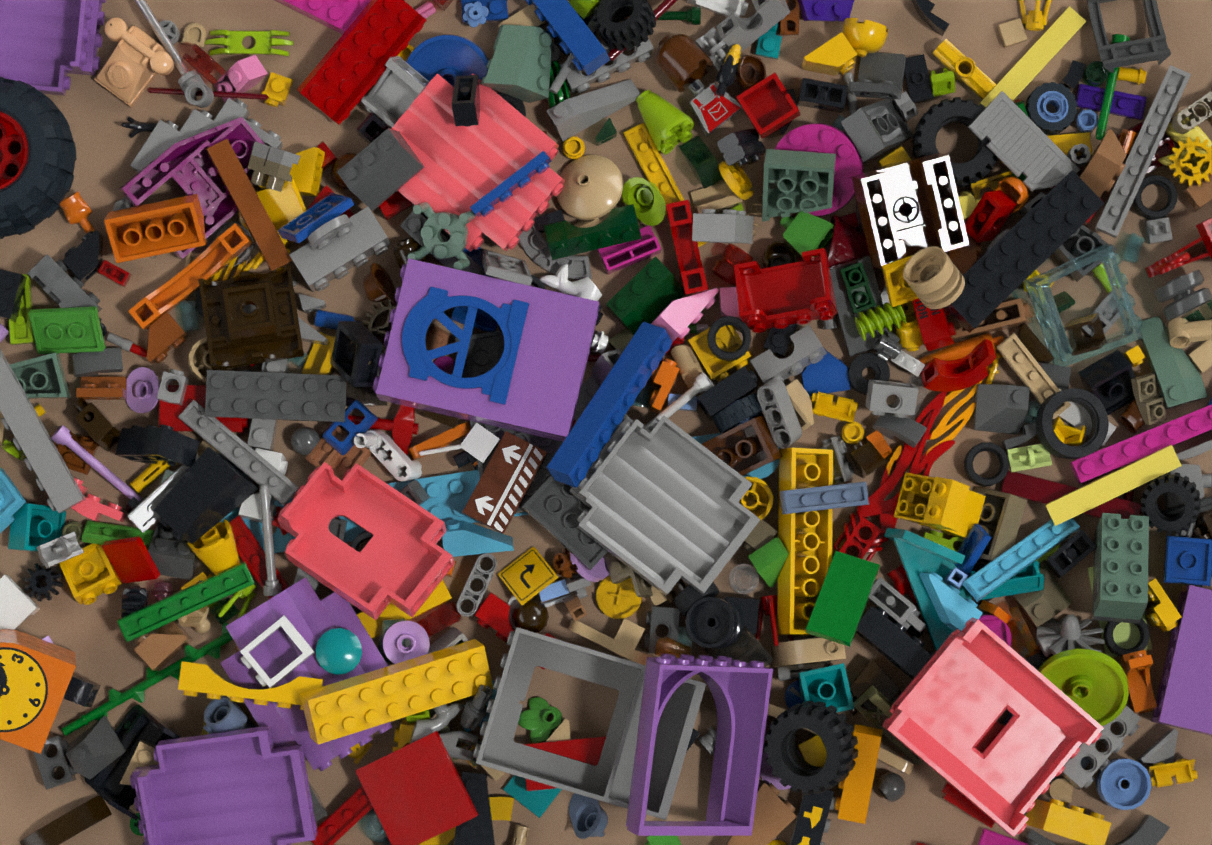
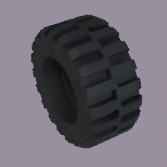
M954 97L953 100L944 99L939 104L931 106L923 114L916 126L912 140L914 144L912 149L913 156H916L918 159L939 153L936 148V136L943 126L948 123H961L969 126L986 107L981 103L979 106L974 104V100L969 98L966 101L961 100V97ZM977 137L978 149L972 159L965 163L951 162L956 186L963 188L980 181L996 164L998 157L986 146L990 142L987 137L982 141Z
M805 701L782 712L770 724V730L765 735V740L768 741L764 745V752L768 753L766 762L767 765L772 766L773 770L771 773L774 777L778 776L781 779L779 782L783 786H791V791L798 793L802 790L804 795L823 793L843 781L849 775V772L853 770L856 764L854 759L858 757V749H855L854 746L858 744L856 736L853 737L852 731H854L852 724H847L845 721L847 717L843 713L839 715L836 712V707L832 705L826 707V703L821 701L816 703ZM798 729H809L815 732L824 742L827 758L823 767L813 766L800 756L796 747Z

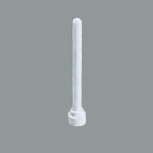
M702 372L695 378L696 381L693 382L694 385L642 428L650 433L651 431L648 428L656 418L659 420L663 416L669 418L699 392L708 391L714 387V384Z

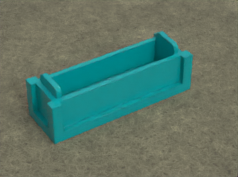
M1034 561L981 600L1043 590L1044 575L1039 571V562ZM971 571V572H970V576H972V575L975 574L976 572H975V571Z

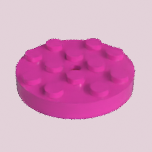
M807 124L793 129L777 144L775 150L836 154L832 208L808 213L814 216L830 214L843 208L853 199L855 191L851 176L862 174L863 165L857 148L851 138L842 130L827 124Z

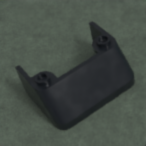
M140 705L133 706L115 730L125 752L89 780L84 777L85 782L109 805L136 821L139 816L130 809V806L134 804L135 797H137L136 790L131 785L120 784L140 740L142 739L156 746L159 741L184 738L175 729Z

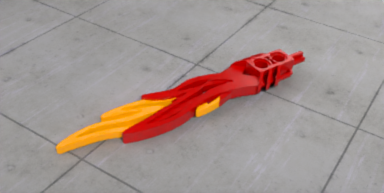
M975 384L966 397L957 402L946 413L936 429L930 434L929 432L935 418L941 409L965 389L953 391L947 396V392H941L925 407L916 419V422L920 423L930 413L922 424L927 428L915 448L907 443L904 444L903 450L901 445L897 447L886 466L880 488L868 498L869 505L856 506V513L853 514L852 512L850 514V522L847 524L845 521L843 524V532L834 543L835 551L846 554L848 547H854L858 551L857 558L862 559L864 555L869 554L866 558L867 561H871L876 552L882 551L884 547L880 546L889 540V538L884 537L887 528L897 529L895 526L898 518H895L894 514L900 492L887 501H884V499L897 485L912 460L909 473L919 475L925 469L923 476H929L933 463L955 444L953 439L971 417L975 409V402L949 425L947 423L952 415L974 396L977 384ZM963 420L950 435L932 446L921 457L926 440L939 438L955 424ZM895 461L896 467L889 477L892 464ZM879 515L880 528L865 518ZM862 528L868 529L871 533L870 539H862L859 536V530ZM845 537V543L843 544L841 549L838 548L839 544Z

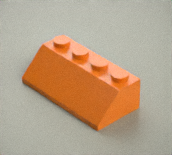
M198 194L111 211L104 219L116 263L206 245L204 216Z

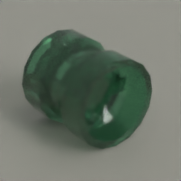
M1093 61L1084 70L1083 81L1086 85L1099 87L1107 79L1109 71L1103 67L1102 62Z

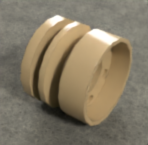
M937 246L919 250L907 261L903 269V278L924 306L929 309H941L950 305L961 295L965 286L963 275L953 264L946 252Z

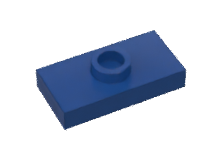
M974 524L958 550V553L965 555L962 564H955V566L967 575H969L992 538L981 525Z

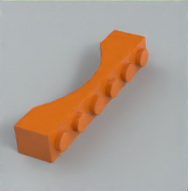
M234 223L217 237L194 261L161 287L144 297L129 310V313L142 329L148 330L149 326L163 314L169 313L199 288L198 279L203 278L208 281L254 242L240 225Z

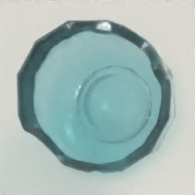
M373 808L365 814L362 822L363 832L371 841L387 842L389 839Z

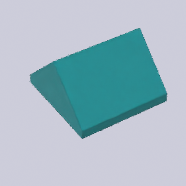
M844 663L799 673V689L802 703L805 701H813L814 703L818 701L825 702L826 707L830 705L836 707V712L854 709Z

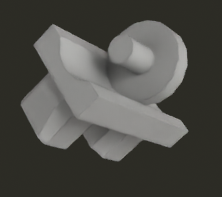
M713 27L695 42L713 61V66L719 72L720 66L725 61L730 48L721 40L719 33Z
M75 532L37 547L38 557L46 569L84 553L77 542Z

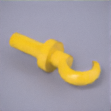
M999 352L996 353V359L993 361L992 367H988L990 373L986 384H992L995 373H999V370H997L998 361L1002 357Z

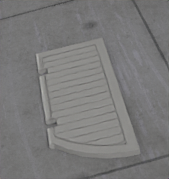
M1003 91L968 126L981 141L985 137L990 140L986 146L1017 177L1021 173L1026 177L1023 183L1032 192L1056 186L1072 170L1075 173L1080 170Z

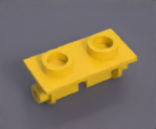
M819 391L812 394L813 414L854 423L855 412L858 406L854 399L838 396L837 402H832L834 395Z
M1183 758L1176 760L1174 763L1165 764L1159 762L1153 764L1148 769L1151 777V787L1172 786L1173 781L1171 777L1176 778L1177 784L1194 782V779H1198L1197 771L1194 770L1195 759L1188 760Z

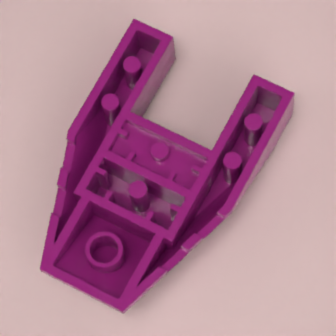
M239 117L174 143L135 174L119 190L133 206H138L172 177L187 196L198 194L204 216L206 239L237 211V207L206 149L228 139L251 182L254 170L249 169L248 164L254 143H265L243 117ZM195 248L175 251L174 254L179 259H183Z

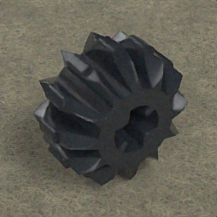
M36 563L34 564L35 572L32 569H27L31 577H23V581L30 582L29 585L24 587V590L33 589L29 594L30 598H34L37 595V600L42 602L44 595L48 601L52 600L50 592L59 595V591L55 587H63V583L56 581L62 577L61 573L53 575L57 570L56 566H52L50 569L42 566L41 569V566ZM46 576L47 579L45 581L47 583V586H41L40 588L39 586L41 582L39 581V578H45Z
M140 586L125 588L121 603V618L148 606L146 588H140Z

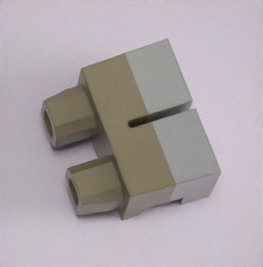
M255 142L248 168L254 170L251 183L281 192L285 180L292 182V177L289 173L293 163L298 165L300 156Z

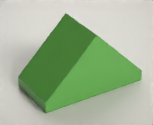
M774 538L748 557L768 586L774 587L789 552L780 538Z

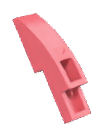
M74 478L85 496L88 488L82 486L83 481ZM89 493L87 498L85 497L86 500L72 507L76 512L96 522L99 521L101 514L123 522L126 516L125 513L121 512V506L109 502L108 506L100 503L101 498Z

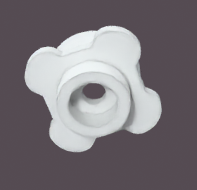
M598 331L596 334H593L591 353L604 352L608 343V336L604 335V331Z

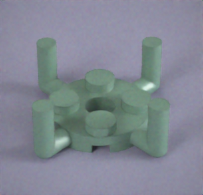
M427 202L415 205L413 212L415 214L424 212L428 219L421 229L424 246L408 254L407 259L420 260L429 253L439 259L455 256L458 261L454 263V269L462 270L469 267L470 261L463 250L467 245L468 228L466 224L476 217L474 212L470 210L458 216L449 212L435 213ZM442 229H447L450 232V239L448 241H444L441 238L440 232Z

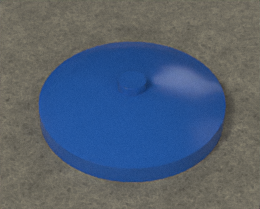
M440 35L418 45L408 57L407 63L428 81H431L439 74L454 87L455 76L475 74L479 76L480 80L486 77L488 72L486 66L489 59L477 44L467 38L457 35Z

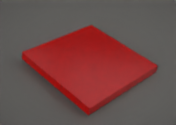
M437 731L355 770L391 845H418L478 816L471 798Z

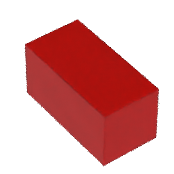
M104 260L98 270L99 274L124 288L131 277L130 273L107 260Z

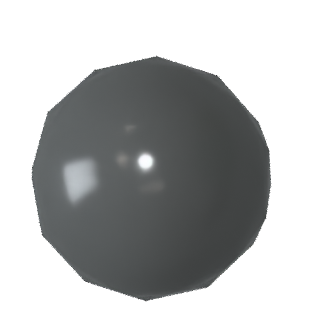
M310 427L298 428L291 437L293 449L297 453L307 456L320 441L319 434Z
M886 773L877 780V789L888 802H894L904 795L905 781L896 773Z

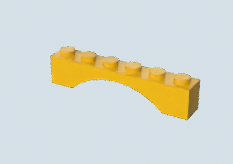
M182 661L178 690H184L183 695L197 697L198 692L207 693L206 698L221 700V695L230 696V701L244 703V698L254 699L253 704L267 706L268 701L277 702V707L291 709V704L301 705L300 710H304L300 694L323 687L324 679L299 676L291 682L275 688L248 689L224 680L206 664Z

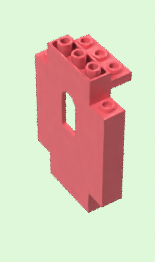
M324 462L322 466L317 467L309 475L307 483L299 488L294 494L292 502L287 503L278 515L280 527L295 537L286 546L285 554L287 559L374 620H377L389 603H392L413 617L455 564L453 555L437 545L438 541L447 531L445 523L357 463L353 468H349L345 472L343 480H340L334 475L332 467ZM344 516L372 534L373 537L359 553L329 531V524L332 519Z

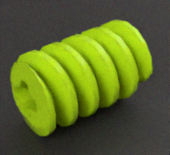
M887 302L883 304V309L879 305L876 306L875 313L869 308L866 310V315L863 312H859L857 318L855 317L856 327L863 341H866L867 333L872 338H875V330L883 335L884 327L889 332H892V324H895L900 329L901 321L905 324L907 323L902 306L892 307Z

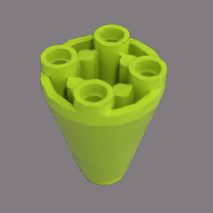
M646 90L638 96L636 102L638 103L639 111L658 151L667 155L680 142L686 143L692 138L693 134L691 131L694 122L691 117L657 93H652L651 90Z

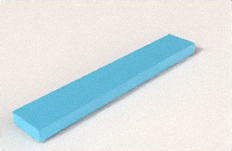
M1073 518L1057 526L1054 525L1051 519L970 576L962 585L978 602L1078 531L1080 526Z

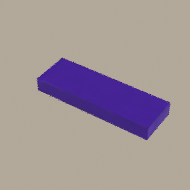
M1079 84L1076 96L1077 108L1100 112L1105 89ZM1114 91L1109 114L1142 120L1147 97Z

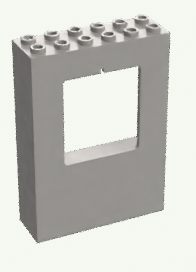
M516 627L515 632L510 631L507 645L511 646L509 654H503L500 667L504 668L502 677L497 676L493 689L497 690L495 699L490 698L486 712L491 713L488 722L483 721L480 731V735L484 736L482 744L477 743L473 758H477L476 764L628 809L646 666ZM536 666L619 691L597 766L514 742L513 738L523 705L519 704L520 700L525 701ZM687 679L672 694L661 714L654 746L647 815L663 820L667 819L705 690V683Z

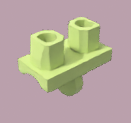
M1042 444L1007 449L1011 473L1052 465L1050 452Z

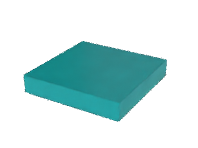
M514 775L503 790L540 818L562 789L526 791L525 778Z

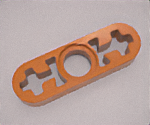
M469 421L462 423L455 428H451L411 447L409 452L413 460L423 457L419 455L420 451L442 448L466 437L471 431V425Z

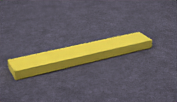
M1069 6L980 103L987 107L1001 91L1014 101L1086 23V20Z
M1169 445L1045 504L1054 525L1057 526L1182 465L1173 446Z

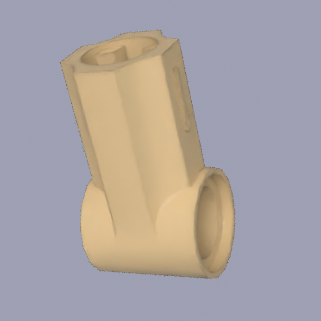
M1184 318L1170 320L1168 323L1170 345L1173 348L1181 349L1187 347L1190 342L1212 340V319L1188 322Z

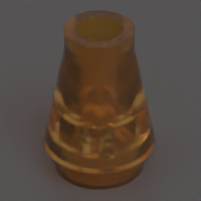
M667 636L664 638L659 637L655 647V655L660 657L661 654L675 655V658H680L681 654L690 655L691 646L684 645Z

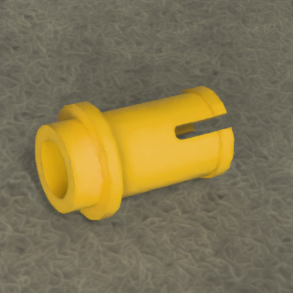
M1119 67L1117 80L1135 82L1137 85H1140V83L1145 84L1147 70H1142L1143 68L1141 67L1140 69Z

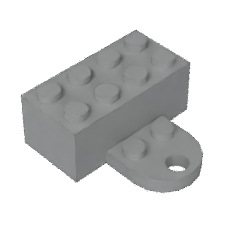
M366 207L350 218L344 214L325 223L308 236V244L291 253L290 257L312 292L315 290L320 292L330 285L328 282L335 278L340 280L348 275V270L356 266L359 268L369 261L367 258L373 254L378 256L387 251V246L390 245V242L370 208Z

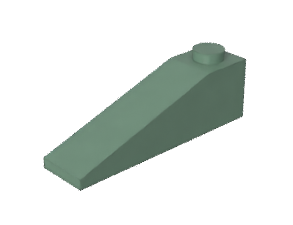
M1157 316L1137 322L1136 325L1151 373L1155 374L1159 397H1164L1165 410L1207 398L1201 374L1182 348H1173L1170 345L1168 328L1160 317Z

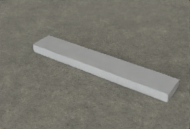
M193 400L178 416L182 422L259 486L266 484L269 487V494L283 506L299 490V487L215 417H205V409Z

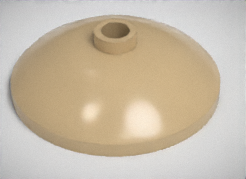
M600 155L582 156L570 162L560 174V177L565 182L563 183L564 189L557 196V199L563 210L574 218L592 220L602 217L616 206L622 195L623 178L621 172L606 157ZM584 179H588L586 183H582Z

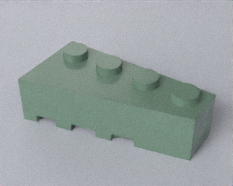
M55 352L10 364L29 399L71 398L59 353Z

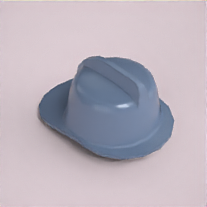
M574 793L569 803V815L576 836L580 839L605 836L604 830L608 823V816L606 811L600 807L599 801Z

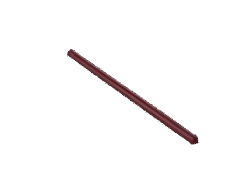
M151 87L148 89L149 93L185 95L182 89ZM199 90L196 96H203L202 90ZM213 91L214 97L267 100L269 98L267 94Z

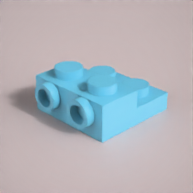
M0 468L1 533L15 520L13 514L26 503L24 497L2 468Z

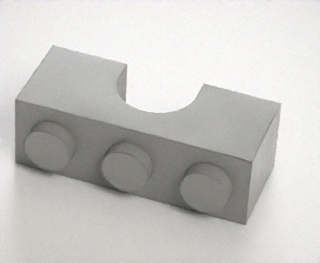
M752 0L756 10L753 16L740 18L733 12L716 26L721 40L730 48L732 45L739 44L742 52L790 13L786 0Z
M810 325L789 336L794 343V351L789 357L779 359L768 349L750 360L764 384L772 379H779L784 382L788 377L800 374L811 363L819 362L827 354Z

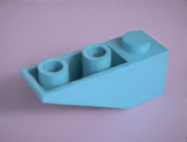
M934 572L920 573L919 576L941 622L953 631L956 629L962 631L966 626V622L972 617L979 620L982 612L976 608L978 605L974 601L961 597L959 595L960 591L952 585H945L942 582L943 578Z

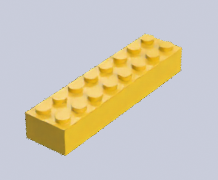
M809 448L779 449L782 455L779 458V491L833 485V450ZM780 492L778 538H780L789 555L778 577L777 634L814 636L806 633V627L832 562L833 509L782 514Z
M473 639L301 693L300 697L310 738L319 745L476 695L481 685H484L482 691H484L485 686L493 689V683L485 647L482 643Z

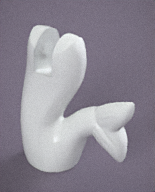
M568 264L562 265L557 270L556 275H546L540 278V281L544 284L558 289L565 294L598 301L602 297L601 292L589 277L574 282L569 281Z

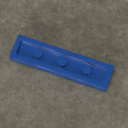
M541 152L470 207L471 210L478 217L481 215L483 217L487 216L495 209L493 207L499 201L503 203L511 198L513 195L512 191L518 187L521 189L528 185L533 175L536 173L540 175L550 167L549 163L552 160L546 152Z

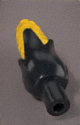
M739 44L732 45L717 73L716 82L719 85L715 94L724 97L727 87H730L735 80L741 54Z

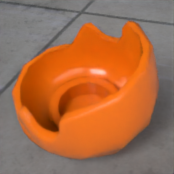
M1010 176L998 182L999 186L994 191L1002 190L1016 204L1011 213L1020 210L1027 203L1028 190L1022 180L1015 176Z

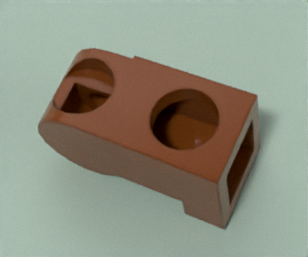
M786 0L790 13L783 20L779 21L780 36L799 35L800 7L798 0Z

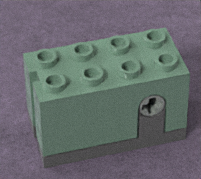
M1102 513L1094 533V544L1097 548L1094 549L1092 620L1139 624L1148 604L1149 516L1130 515L1129 519H1121V514Z

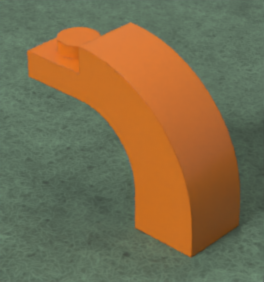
M1146 650L1122 655V668L1128 679V703L1130 709L1137 715L1154 711L1157 708L1150 679V667L1153 664L1151 654H1146Z

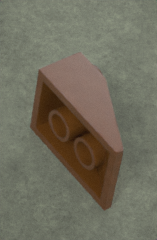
M763 415L702 443L705 448L742 476L782 457Z

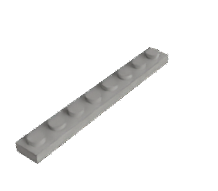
M1169 66L1125 162L1126 166L1120 174L1097 223L1096 230L1117 238L1191 76L1190 73L1174 66Z

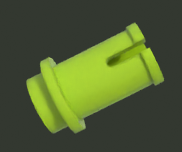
M1101 263L1092 270L1094 273L1093 277L1098 278L1108 293L1115 289L1119 283L1108 270L1109 266Z

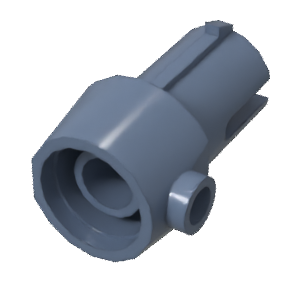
M221 696V700H212L204 711L206 725L203 728L209 734L257 727L247 718L241 708L234 701H230V698L227 696Z

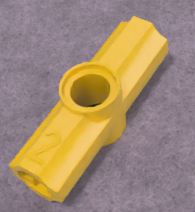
M947 39L932 53L950 71H953L957 80L965 83L982 100L997 85L975 65L971 58L966 57ZM962 64L967 65L970 68V73H961L959 66Z

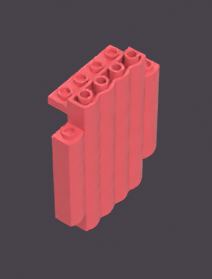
M439 74L428 83L423 92L391 128L400 132L424 166L420 172L398 189V191L414 205L427 202L435 213L449 212L458 216L470 211V207L541 152H546L552 160L558 153L557 148L559 145L494 90L482 85V80L480 79L479 124L468 127L455 126L452 110L454 87ZM550 167L540 175L538 173L533 175L528 185L521 189L518 187L512 191V197L503 203L499 201L493 206L495 209L485 217L482 215L480 217L476 216L466 224L468 235L465 248L470 252L473 248L477 250L484 242L483 236L487 235L503 250H512L519 243L520 239L518 237L521 233L529 231L534 225L535 221L533 219L538 213L543 214L549 207L548 201L553 195L556 197L564 189L563 183L565 180Z

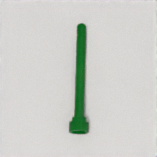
M1113 34L1110 44L1130 41V38L1122 34ZM1119 67L1114 68V73L1109 71L1095 134L1097 140H1102L1105 136Z

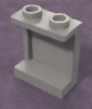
M400 56L389 58L385 64L387 67L371 92L361 99L366 110L379 116L382 122L390 129L430 82Z

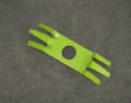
M214 30L210 31V36H227V38L205 40V45L227 46V49L210 50V56L222 54H265L289 57L288 51L274 49L271 46H293V41L278 38L271 39V36L289 37L290 32ZM247 36L253 37L256 41L255 46L251 49H246L242 45L243 39Z

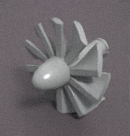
M1074 614L1067 615L1058 622L1051 618L1046 621L1043 627H1038L1036 645L1040 646L1041 651L1046 657L1071 649H1090L1101 652V650L1093 649L1088 645L1104 644V639L1090 637L1091 635L1102 633L1103 629L1093 628L1081 631L1092 620L1078 621Z

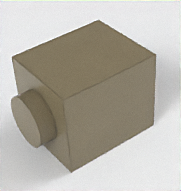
M761 520L745 539L743 547L752 554L770 542L778 531Z

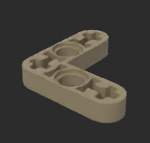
M1212 91L1179 112L1172 119V127L1177 133L1186 134L1208 118H1212V106L1209 107L1208 105L1212 100ZM1195 107H1198L1202 110L1203 117H1200L1195 113ZM1188 117L1190 121L1183 125L1181 121Z

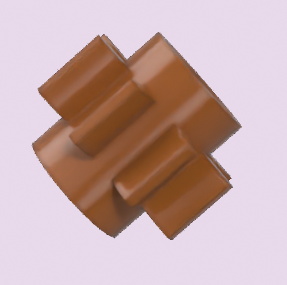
M563 548L562 553L555 555L553 567L556 569V574L571 578L572 573L578 574L576 571L578 567L576 564H572L570 552Z

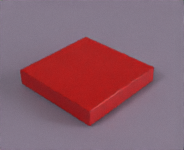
M140 536L105 541L102 545L122 584L154 580L161 575Z

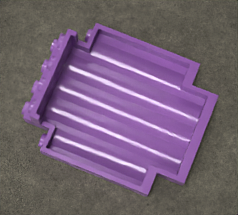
M0 0V77L15 81L20 80L35 87L43 94L65 96L66 90H70L71 77L67 76V73L95 76V71L100 68V56H97V50L102 47L103 36L99 34L100 25H104L105 12H102L101 8L102 3H106L107 0Z
M306 577L226 626L241 651L281 617L286 616L314 650L315 653L272 688L289 683L299 676L324 679L323 686L388 666L350 603L335 592L320 600ZM282 627L249 652L271 679L302 654L301 650ZM343 628L350 630L358 637L361 643V660L356 668L347 674L336 675L329 673L320 666L316 659L315 649L317 642L325 632L331 629ZM240 651L221 662L222 667L234 685L248 689H269L268 685L263 687L255 676L258 674L253 667L248 669L240 658L243 654ZM244 698V703L259 727H271L274 748L302 744L304 755L313 770L317 768L320 771L325 770L333 765L330 760L337 756L340 759L353 752L351 747L359 743L360 746H363L373 740L370 735L377 731L382 734L392 728L391 722L318 745L310 738L304 710H300L301 705L291 704L290 709L277 707V702L268 701L266 706L253 704L254 699Z
M270 726L159 741L156 748H154V758L159 764L136 767L130 776L131 787L136 790L137 797L134 799L136 811L140 812L141 819L138 824L140 833L144 834L145 842H143V845H291V843L315 840L317 836V826L302 744L274 748Z

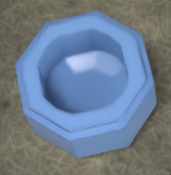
M1082 110L1076 117V127L1083 133L1093 132L1098 125V115L1092 110Z

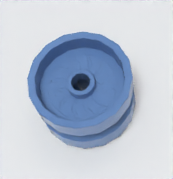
M1126 758L1111 760L1102 771H1098L1095 780L1096 791L1100 799L1108 806L1120 810H1131L1141 806L1147 800L1151 791V777L1147 769L1139 762ZM1122 780H1125L1126 788L1121 787Z

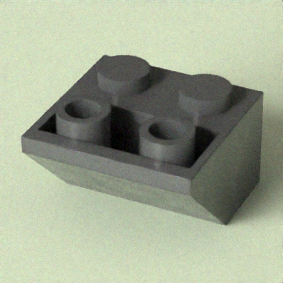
M158 522L148 552L160 574L192 580L197 567L198 557L188 546V541L185 539L182 542L172 535L173 529L171 527L167 528L161 522Z

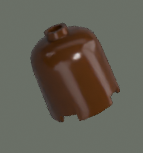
M676 34L671 37L668 35L658 44L660 47L655 55L656 64L678 92H684L685 89L683 87L688 84L690 85L697 79L701 80L708 73L705 70L706 67L713 65V61L687 35Z

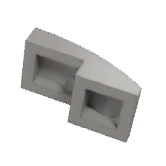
M1111 291L1092 312V314L1099 313L1104 334L1129 305ZM1091 325L1082 327L1090 336L1094 335L1095 331Z

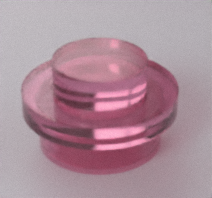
M158 582L154 584L151 594L156 596V599L162 600L175 594V590L172 589L173 585L170 583Z

